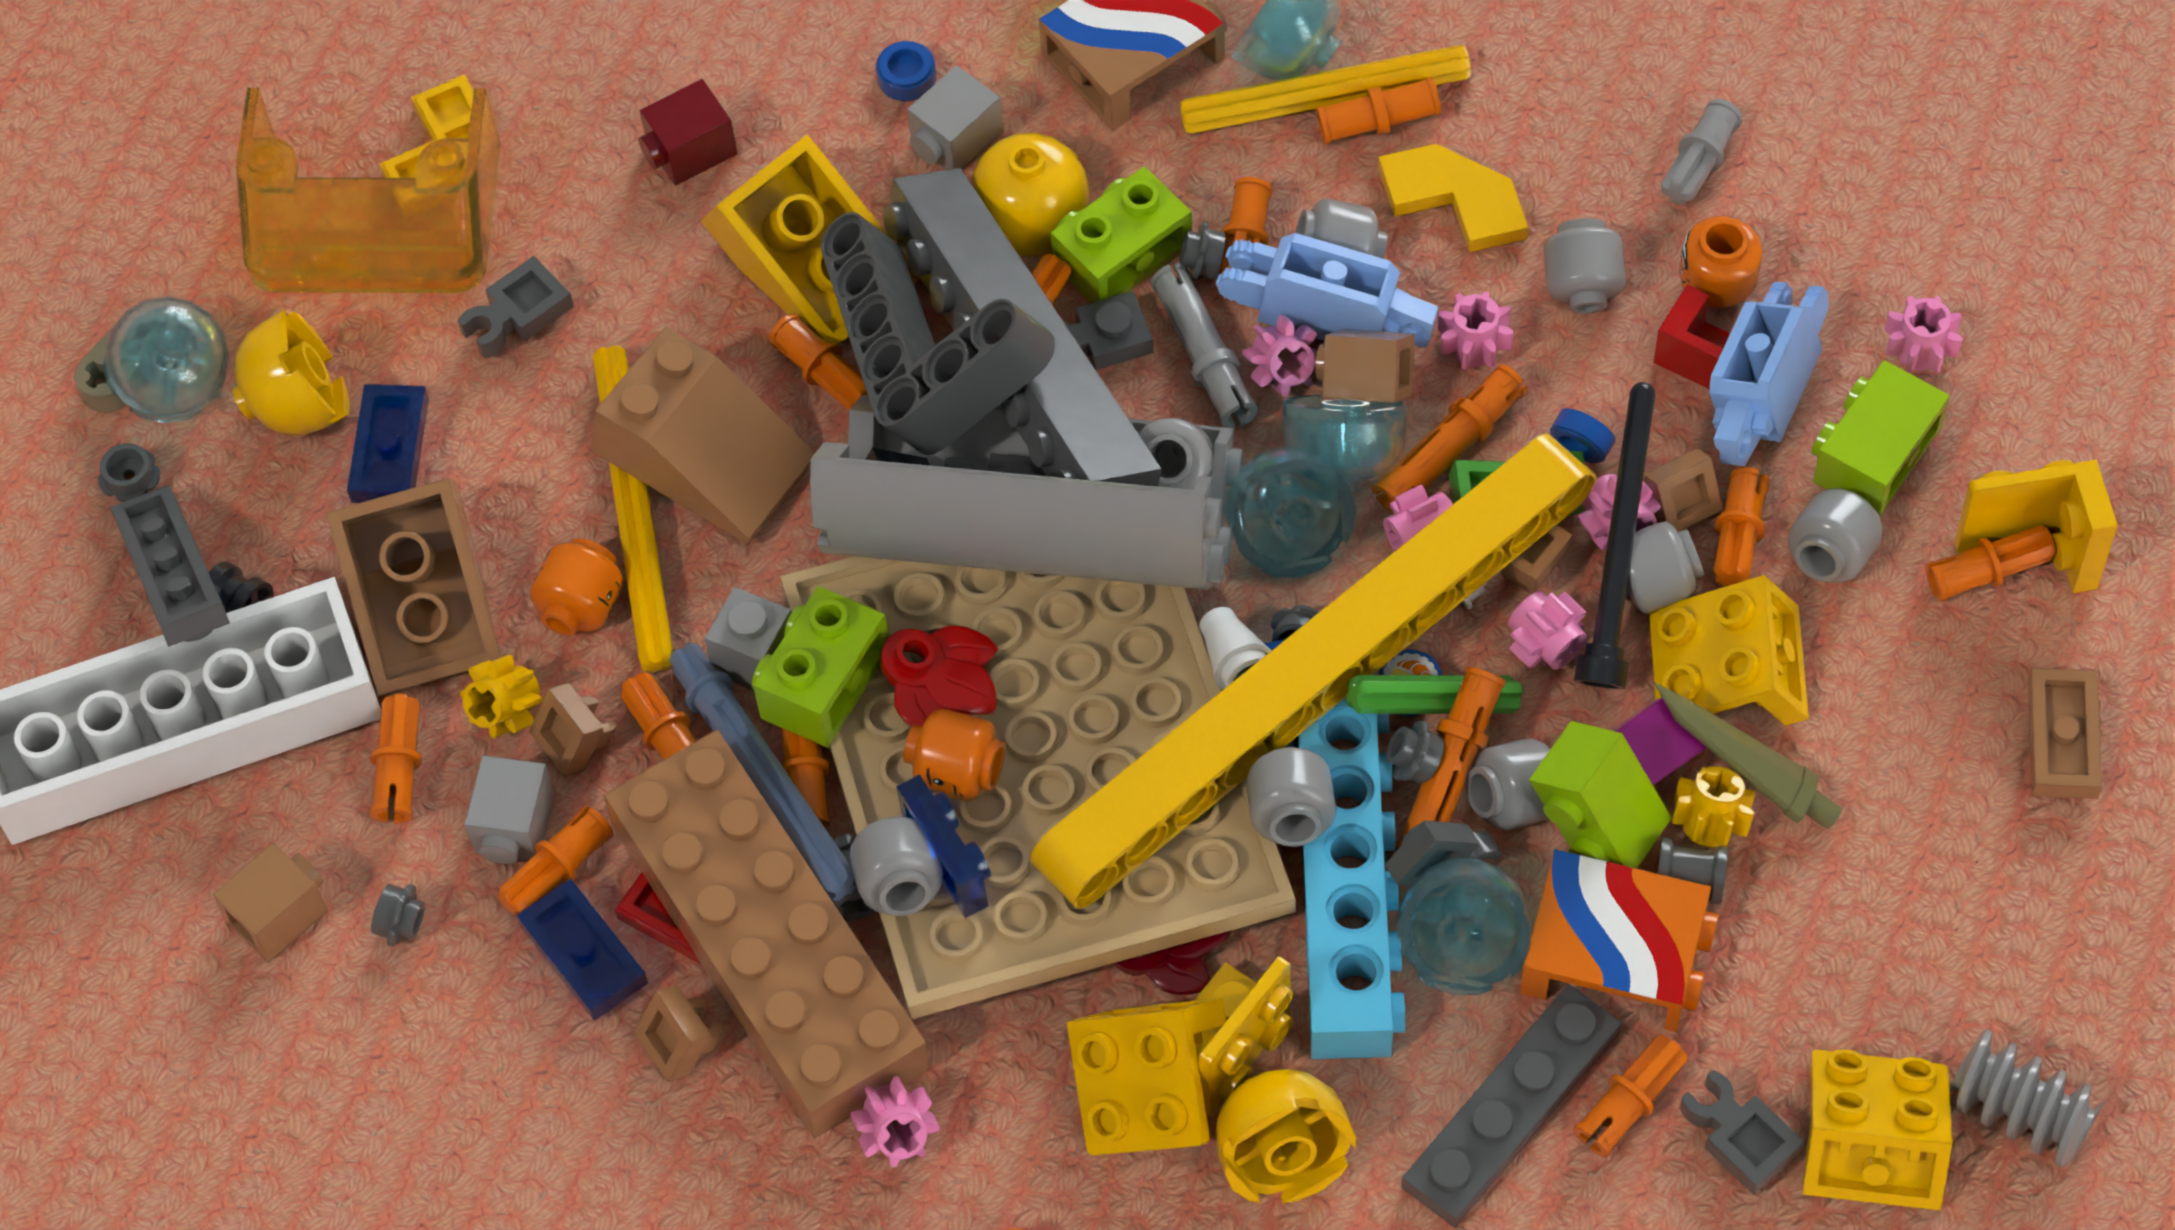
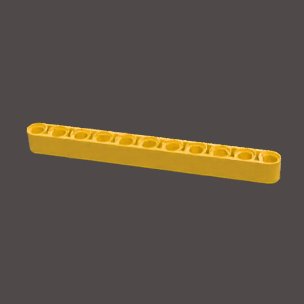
M1545 433L1532 440L1052 827L1035 845L1030 856L1032 865L1076 909H1082L1094 903L1244 781L1248 776L1250 767L1261 756L1275 749L1284 748L1342 701L1348 693V682L1356 675L1375 674L1571 514L1592 491L1596 482V474L1552 435Z

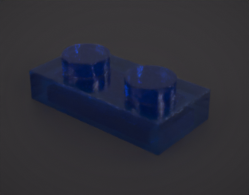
M364 384L347 487L351 503H362L416 487L429 403L425 386Z
M920 774L897 785L902 817L915 819L940 859L943 869L942 883L964 918L988 907L984 880L991 877L989 865L974 841L965 845L955 830L960 827L959 821L948 798L943 792L933 796Z
M571 878L516 915L520 927L593 1021L649 984L644 970Z

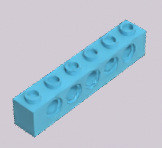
M1346 697L1298 736L1299 748H1305L1320 755L1328 764L1335 800L1342 797H1351L1362 803L1352 809H1343L1336 806V814L1332 825L1314 841L1302 845L1311 1059L1392 1057L1393 1033H1405L1404 992L1391 993L1390 971H1402L1401 932L1388 931L1387 911L1399 910V890L1389 871H1385L1384 851H1395L1394 811L1382 812L1381 792H1392V764L1387 762L1386 753H1379L1378 734H1389V714H1359L1355 712L1354 708H1350L1347 705ZM1347 739L1355 742L1358 746L1350 750H1339L1330 744L1336 740ZM1343 856H1355L1365 863L1360 867L1349 869L1339 866L1335 861ZM1355 915L1365 919L1368 924L1358 929H1348L1341 926L1337 921L1345 916ZM1349 976H1361L1369 980L1371 985L1363 990H1350L1342 986L1340 981Z

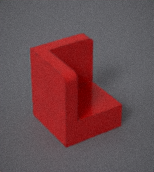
M1687 284L1658 329L1654 363L1710 389L1711 374L1730 333L1705 322L1709 294Z

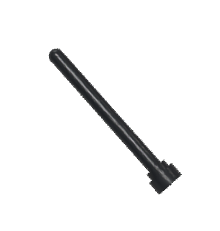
M1638 382L1630 390L1593 643H1586L1584 655L1577 656L1574 682L1587 686L1606 689H1625L1629 663L1623 661L1624 649L1618 647L1655 402V390L1647 382Z

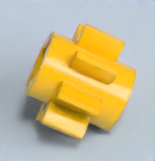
M509 654L493 661L487 660L468 669L469 675L474 682L460 691V696L462 697L464 711L471 724L474 723L481 728H489L490 737L493 739L509 732L517 733L532 726L534 719L529 711L535 708L537 704L543 702V697L540 696L539 683L532 669L529 670L520 665L514 666L513 656Z
M1719 766L1701 767L1695 782L1683 777L1679 779L1673 800L1676 807L1672 822L1673 824L1683 825L1685 835L1692 842L1700 846L1709 848L1727 847L1732 832L1747 837L1755 813L1751 808L1756 793L1754 790L1745 789L1742 778L1728 768Z

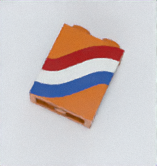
M1554 849L1523 966L1520 994L1546 1000L1551 979L1667 1007L1668 1011L1664 1029L1677 1032L1682 1010L1696 1012L1705 973L1692 970L1697 950L1710 953L1719 914L1706 911L1711 886Z

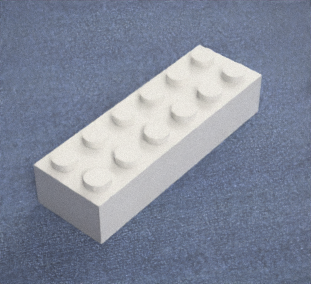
M335 577L228 612L226 614L230 624L214 629L208 636L192 642L183 641L168 647L164 636L160 635L1 689L0 826L11 845L379 720L381 708Z

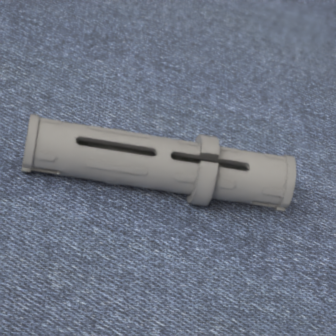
M1175 263L1174 270L1178 276L1175 279L1170 265L1164 266L1153 275L1151 285L1157 292L1193 364L1191 375L1196 385L1206 390L1216 409L1221 425L1225 428H1234L1235 423L1231 417L1233 413L1239 427H1242L1256 417L1258 406L1251 398L1239 374L1240 370L1238 367L1241 366V363L1236 353L1232 349L1225 347L1189 276L1187 267L1184 264Z

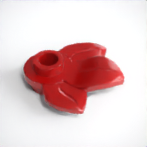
M946 626L932 634L918 629H903L890 635L884 642L880 653V666L888 682L895 687L894 707L897 713L911 727L913 725L923 726L929 715L937 709H948L968 715H991L996 710L995 687L983 666L994 658L998 648L989 637L981 632L963 626ZM903 652L917 654L924 661L920 663L911 662L905 658Z

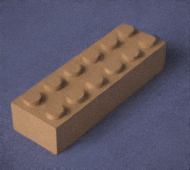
M718 729L604 794L611 826L642 874H644L677 928L688 941L697 959L814 1139L850 1118L851 1112L863 1110L864 1102L867 1098L864 1089L867 1086L876 1089L879 1086L891 1084L894 1076H899L904 1085L929 1070L926 1041Z

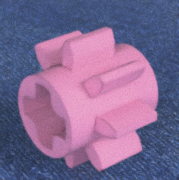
M1486 291L1482 295L1472 294L1465 297L1460 293L1456 294L1453 313L1439 311L1437 331L1442 333L1440 353L1442 355L1452 353L1456 360L1461 363V367L1464 370L1469 366L1478 367L1485 364L1490 368L1495 367L1497 348L1501 350L1512 349L1514 331L1508 327L1510 325V307L1504 306L1499 308L1489 297V292Z
M1908 296L1904 314L1890 311L1885 327V331L1890 335L1886 348L1887 356L1897 355L1909 373L1913 370L1924 371L1929 369L1939 373L1944 355L1949 357H1958L1963 340L1957 334L1962 318L1961 314H1950L1949 309L1941 302V297L1936 296L1934 299L1920 298L1917 300L1913 296Z
M1279 315L1277 326H1270L1264 329L1256 324L1253 328L1257 336L1252 348L1242 351V355L1250 362L1259 365L1252 372L1250 378L1260 387L1268 385L1273 380L1274 389L1283 397L1288 396L1290 386L1304 383L1311 387L1313 381L1310 375L1315 367L1317 350L1308 345L1314 341L1317 333L1306 324L1298 327L1294 332L1293 322L1285 315ZM1285 348L1290 356L1282 363L1277 355Z
M1607 474L1596 480L1592 491L1582 503L1586 511L1578 515V520L1586 528V533L1604 552L1607 549L1617 482L1616 474ZM1644 481L1642 483L1635 531L1656 524L1657 520L1653 513L1661 508V504L1652 495L1653 491Z
M1419 485L1396 496L1395 501L1390 503L1394 514L1384 518L1383 526L1394 552L1453 505L1443 492L1428 497L1423 485Z
M1542 591L1535 592L1522 601L1509 618L1508 626L1513 630L1510 636L1515 640L1509 649L1530 670L1538 663L1543 668L1549 665L1553 670L1560 669L1571 662L1586 644L1588 636L1582 630L1585 624L1580 620L1587 612L1566 592H1563L1558 598L1553 593L1547 596Z
M894 1076L891 1084L882 1085L876 1089L867 1086L864 1089L867 1098L864 1102L863 1110L853 1111L850 1116L857 1131L862 1132L858 1141L864 1154L869 1157L881 1150L887 1156L891 1167H896L900 1159H907L914 1155L925 1156L926 1153L923 1146L927 1140V1133H935L940 1130L934 1114L927 1111L932 1101L923 1086L916 1088L909 1094L899 1076Z

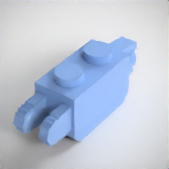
M1297 233L1281 237L1278 248L1258 242L1251 243L1250 240L1244 241L1243 239L1241 241L1235 240V243L1228 247L1225 257H1227L1231 269L1225 268V271L1219 274L1215 285L1218 286L1219 295H1223L1224 299L1228 298L1230 301L1234 300L1238 304L1260 310L1258 322L1277 326L1279 315H1285L1293 322L1294 332L1298 327L1306 324L1317 333L1315 338L1325 341V335L1341 329L1411 333L1415 334V346L1427 347L1438 314V306L1413 297L1397 288L1400 271L1390 260Z
M1774 282L1769 287V292H1767L1763 302L1747 301L1744 303L1710 379L1709 394L1715 410L1712 423L1715 424L1714 429H1717L1713 440L1715 448L1720 452L1719 460L1721 464L1745 467L1760 439L1776 442L1782 441L1822 352L1818 335L1824 324V318H1826L1829 306V292L1824 287H1808L1800 305L1792 306V288L1788 286V283Z

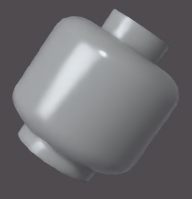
M1321 199L1312 210L1304 209L1301 212L1295 231L1297 234L1384 259L1387 232L1378 230L1376 213L1367 206L1333 199Z
M1594 218L1566 221L1557 227V233L1552 235L1544 244L1543 251L1548 292L1553 299L1570 304L1572 312L1586 314L1602 311L1607 308V300L1619 295L1626 287L1623 243L1616 231L1606 228L1605 221Z
M1162 418L1147 424L1138 433L1161 467L1158 487L1193 490L1199 476H1212L1214 448L1209 436L1198 425L1180 418ZM1174 448L1182 449L1186 453V457H1178ZM1168 452L1171 460L1166 466L1165 456ZM1177 463L1186 464L1181 471L1172 472Z
M1841 488L1825 489L1810 499L1790 528L1788 546L1798 567L1812 579L1830 583L1846 582L1858 576L1880 544L1883 525L1873 506L1857 493Z
M1659 522L1635 531L1625 599L1630 598L1636 610L1648 614L1694 596L1697 589L1696 579L1705 575L1688 530L1685 529L1677 532L1671 523Z
M1520 739L1488 747L1478 754L1466 779L1467 797L1475 813L1497 829H1515L1547 821L1549 818L1543 811L1544 804L1529 779L1550 751V748L1537 739Z
M1280 748L1261 756L1250 767L1246 780L1250 816L1254 828L1262 837L1284 846H1302L1314 841L1332 825L1336 814L1332 777L1328 764L1320 755L1305 748Z
M901 816L882 818L870 823L859 832L851 844L850 865L858 892L864 903L876 912L895 916L911 915L920 911L935 898L942 886L943 869L934 840L927 827L915 819Z

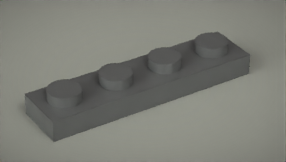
M170 485L110 507L168 647L183 641L192 642L208 636L214 629L230 624L222 601Z
M1568 983L1404 1174L1401 1188L1456 1228L1620 1034L1622 1022Z

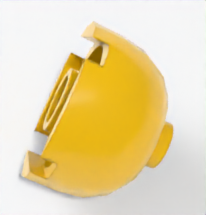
M1037 132L1016 133L999 140L979 159L971 178L972 186L1019 256L1045 255L1052 252L1051 231L1056 228L1060 220L1073 211H1081L1090 205L1088 178L1076 153L1056 138Z
M286 310L281 311L263 321L246 334L237 349L234 373L238 386L232 390L234 400L246 418L249 420L257 418L267 428L286 436H305L332 425L348 416L350 411L349 395L343 377L340 376L331 383L324 364L333 358L313 327L301 315L294 311L286 315Z
M1282 1069L1267 1071L1250 1078L1229 1094L1219 1112L1215 1143L1222 1169L1234 1192L1248 1201L1262 1203L1259 1194L1271 1195L1283 1191L1281 1195L1282 1203H1288L1316 1194L1339 1178L1349 1165L1345 1154L1350 1144L1355 1148L1356 1135L1341 1101L1332 1088L1307 1072Z

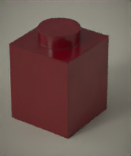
M703 78L640 110L645 134L638 138L640 148L650 166L654 170L662 167L675 186L738 154L732 121Z

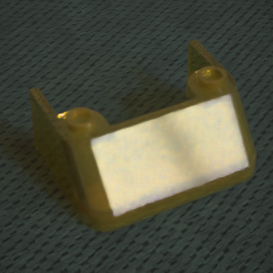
M247 88L236 158V176L243 260L252 283L268 292L461 293L479 284L487 269L501 148L486 88H474L468 138H443L427 145L418 157L415 178H297L299 164L294 149L284 140L276 138L260 89Z

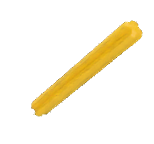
M1455 45L1183 99L1180 102V117L1186 133L1192 134L1314 110L1319 106L1325 107L1366 96V89L1377 86L1380 87L1381 91L1425 81L1426 78L1430 77L1433 78L1435 85L1465 80L1471 74V61L1464 45Z

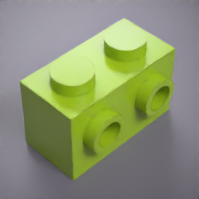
M1143 166L1128 178H1119L1112 182L1105 189L1101 197L1083 210L1070 212L1063 217L1056 228L1051 231L1052 254L1070 265L1071 274L1068 281L1090 303L1127 293L1180 255L1185 233L1187 230L1192 231V211L1153 173Z
M1883 360L1870 380L1861 376L1855 382L1843 406V409L1847 412L1839 423L1836 424L1828 421L1816 438L1811 454L1818 457L1813 482L1825 489L1841 488L1857 493L1873 506L1880 517L1942 429L1950 395Z
M817 586L805 606L798 605L792 611L786 623L784 638L773 655H765L755 669L752 688L755 692L760 718L828 748L880 667L881 649L889 637L885 614Z
M1570 721L1529 779L1544 804L1543 811L1545 815L1557 825L1569 845V853L1637 869L1672 819L1626 738L1620 732Z

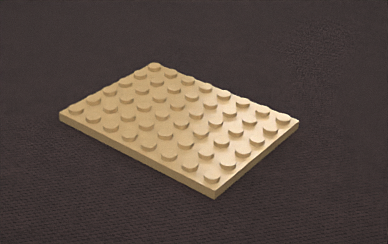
M855 556L780 576L787 605L791 611L798 605L805 606L816 587L820 586L884 613L889 636L903 629H918L932 634L946 626H963L979 631L989 637L998 648L994 658L983 666L995 687L996 710L991 715H972L991 721L995 727L997 739L1004 740L1005 757L1002 771L992 791L983 790L977 799L961 801L926 792L917 787L913 779L912 764L905 763L903 760L904 746L911 726L904 722L894 707L895 687L888 682L881 666L829 745L855 834L857 835L870 823L882 818L901 816L915 819L929 830L942 865V886L935 898L920 911L905 916L879 913L911 1020L1296 912V899L1276 843L1262 837L1252 824L1246 787L1247 778L1102 897L1085 908L1076 909L1030 862V856L1035 845L1052 827L1221 692V689L1215 682L1210 658L1185 588ZM903 652L905 658L911 662L920 663L924 661L917 654Z

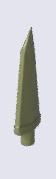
M1654 682L1675 721L1784 812V815L1798 823L1806 814L1826 829L1836 822L1841 814L1842 807L1817 790L1819 779L1817 774L1807 767L1803 768L1687 698Z

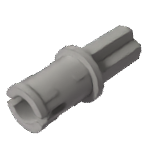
M1722 99L1711 100L1705 107V112L1693 132L1685 134L1681 138L1678 145L1679 155L1661 185L1662 193L1670 197L1672 203L1684 205L1686 201L1694 200L1709 173L1717 171L1722 166L1725 157L1723 151L1734 132L1742 124V120H1740L1742 114L1731 102Z

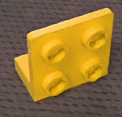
M2097 459L2077 463L2071 460H2058L2045 465L2041 469L2017 473L1998 470L1972 480L1968 485L1954 540L1957 554L1976 547L1977 540L1986 537L1990 542L2042 525L2047 527L2055 543L2054 565L2058 571H2066L2072 593L2098 589L2118 524Z
M1765 575L1693 596L1649 613L1654 682L1687 698L1712 714L1756 702L1758 706L1764 707L1785 726L1809 719L1799 606ZM1654 684L1656 700L1660 698L1661 695Z
M1280 956L1275 959L1257 983L1225 962L1195 999L1222 997L1226 1022L1222 1026L1203 1031V1043L1195 1045L1206 1113L1210 1116L1221 1102L1228 1098L1232 1091L1252 1077L1253 1068L1250 1066L1265 1048L1270 1052L1274 1051L1282 1043L1292 1026L1293 1018L1290 1017V1002L1294 991L1290 989L1291 963Z
M1222 997L1108 1009L1066 1022L1088 1154L1104 1155L1194 1147L1209 1142L1210 1134L1195 1045L1203 1043V1031L1222 1026L1226 1022Z
M1848 1049L1812 1051L1810 1063L1811 1124L1802 1177V1195L1941 1211L1952 1149L1948 1067L1944 1064L1931 1063L1918 1057L1903 1059L1862 1055L1859 1052Z

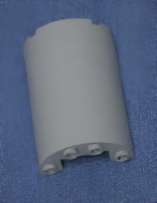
M861 395L849 410L848 444L823 442L811 457L810 492L813 528L821 529L817 545L820 551L825 554L1208 590L1212 583L1222 582L1224 565H1229L1233 531L1232 527H1226L1224 523L1229 486L1240 487L1244 450L1233 448L1234 428L1198 425L1209 436L1214 448L1213 472L1211 477L1199 476L1193 490L944 467L945 459L954 456L969 459L977 468L988 469L991 453L1030 457L1028 446L1017 429L1008 425L1003 407H996L943 450L936 454L925 455L879 424L875 418L868 395ZM1129 419L1137 433L1147 424L1154 422ZM873 447L925 457L928 459L930 466L865 459ZM1174 448L1178 457H1186V453L1182 449ZM1168 452L1165 456L1166 466L1171 460ZM1177 463L1172 472L1181 471L1186 464Z

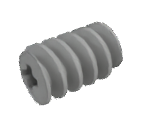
M1985 1029L1974 1042L1949 1089L1950 1093L1956 1087L1959 1089L1956 1109L1965 1114L1982 1101V1124L1991 1127L2004 1115H2007L2005 1135L2007 1138L2015 1141L2031 1128L2033 1131L2030 1150L2039 1155L2052 1143L2056 1142L2055 1164L2061 1168L2066 1167L2078 1153L2105 1100L2095 1109L2089 1107L2092 1086L2087 1083L2082 1084L2072 1094H2065L2067 1072L2059 1069L2043 1082L2039 1079L2042 1058L2034 1056L2021 1068L2016 1067L2015 1060L2018 1045L2012 1042L1994 1055L1990 1052L1993 1032Z

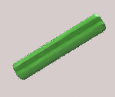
M1356 675L1348 682L1346 702L1350 708H1354L1355 712L1359 714H1449L1464 675ZM1499 676L1506 681V684L1501 690L1492 714L1515 713L1521 707L1520 697L1524 693L1522 684L1515 681L1511 676Z

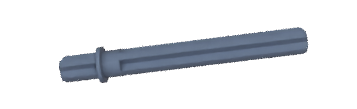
M687 643L682 649L674 650L671 653L669 662L673 666V673L686 690L685 703L693 713L701 714L713 732L718 729L830 899L836 902L840 901L845 895L853 894L857 886L851 865L741 707L738 699L733 694L734 683L727 673L715 669L699 645Z

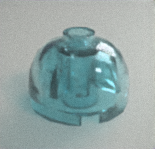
M1266 0L1236 45L1230 58L1265 79L1277 81L1301 76L1312 64L1323 70L1342 43V40L1333 34L1341 17L1339 0Z
M162 296L145 299L122 314L109 332L102 363L108 387L114 395L117 393L120 399L130 406L131 412L144 419L169 423L189 420L199 414L204 407L211 404L224 386L230 359L225 333L210 312L191 300L173 296Z
M1323 394L1293 396L1283 399L1282 430L1284 447L1291 462L1302 473L1324 479L1323 490L1335 493L1360 492L1362 480L1383 476L1394 467L1403 451L1407 427V405H1403V401L1389 403L1349 399L1324 400L1322 398Z
M1278 447L1256 455L1240 469L1227 490L1224 513L1228 527H1232L1233 543L1251 564L1260 567L1264 573L1273 577L1299 578L1323 569L1332 561L1329 555L1338 549L1342 540L1347 544L1354 529L1356 506L1350 486L1329 461L1303 448Z
M1451 858L1428 867L1411 883L1398 914V949L1403 959L1406 955L1409 963L1418 970L1417 977L1427 986L1451 995H1480L1492 990L1494 983L1504 980L1510 973L1511 978L1515 976L1525 962V958L1531 948V911L1519 883L1501 867L1477 858Z

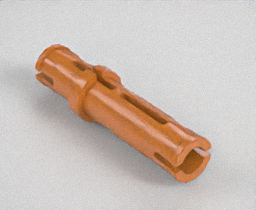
M1500 364L1465 399L1461 396L1458 397L1448 407L1449 414L1442 422L1409 451L1389 473L1385 474L1372 486V493L1379 495L1376 497V500L1389 513L1394 514L1390 503L1395 501L1396 496L1419 485H1423L1424 489H1426L1469 446L1471 447L1477 440L1478 442L1486 440L1493 433V424L1511 406L1527 394L1528 389L1526 385L1521 384L1523 382L1521 376L1511 367Z
M1466 666L1463 681L1448 719H1440L1436 732L1444 739L1442 759L1432 777L1427 782L1421 784L1401 838L1395 846L1396 850L1402 845V840L1406 833L1422 823L1423 820L1450 822L1477 751H1483L1488 743L1489 736L1484 733L1501 690L1506 684L1503 678L1480 668Z

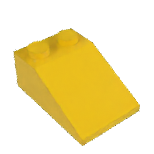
M808 134L717 204L701 220V223L738 269L787 314L795 313L814 333L827 343L835 342L837 345L849 335L821 251L823 235L836 218L848 212L860 214L887 235L885 230ZM910 271L913 283L917 282L920 279L919 276H914Z

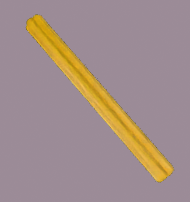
M613 345L608 348L600 347L593 354L600 404L629 370L625 350L619 345ZM609 462L639 661L642 670L647 673L667 671L673 667L669 662L673 647L647 484Z

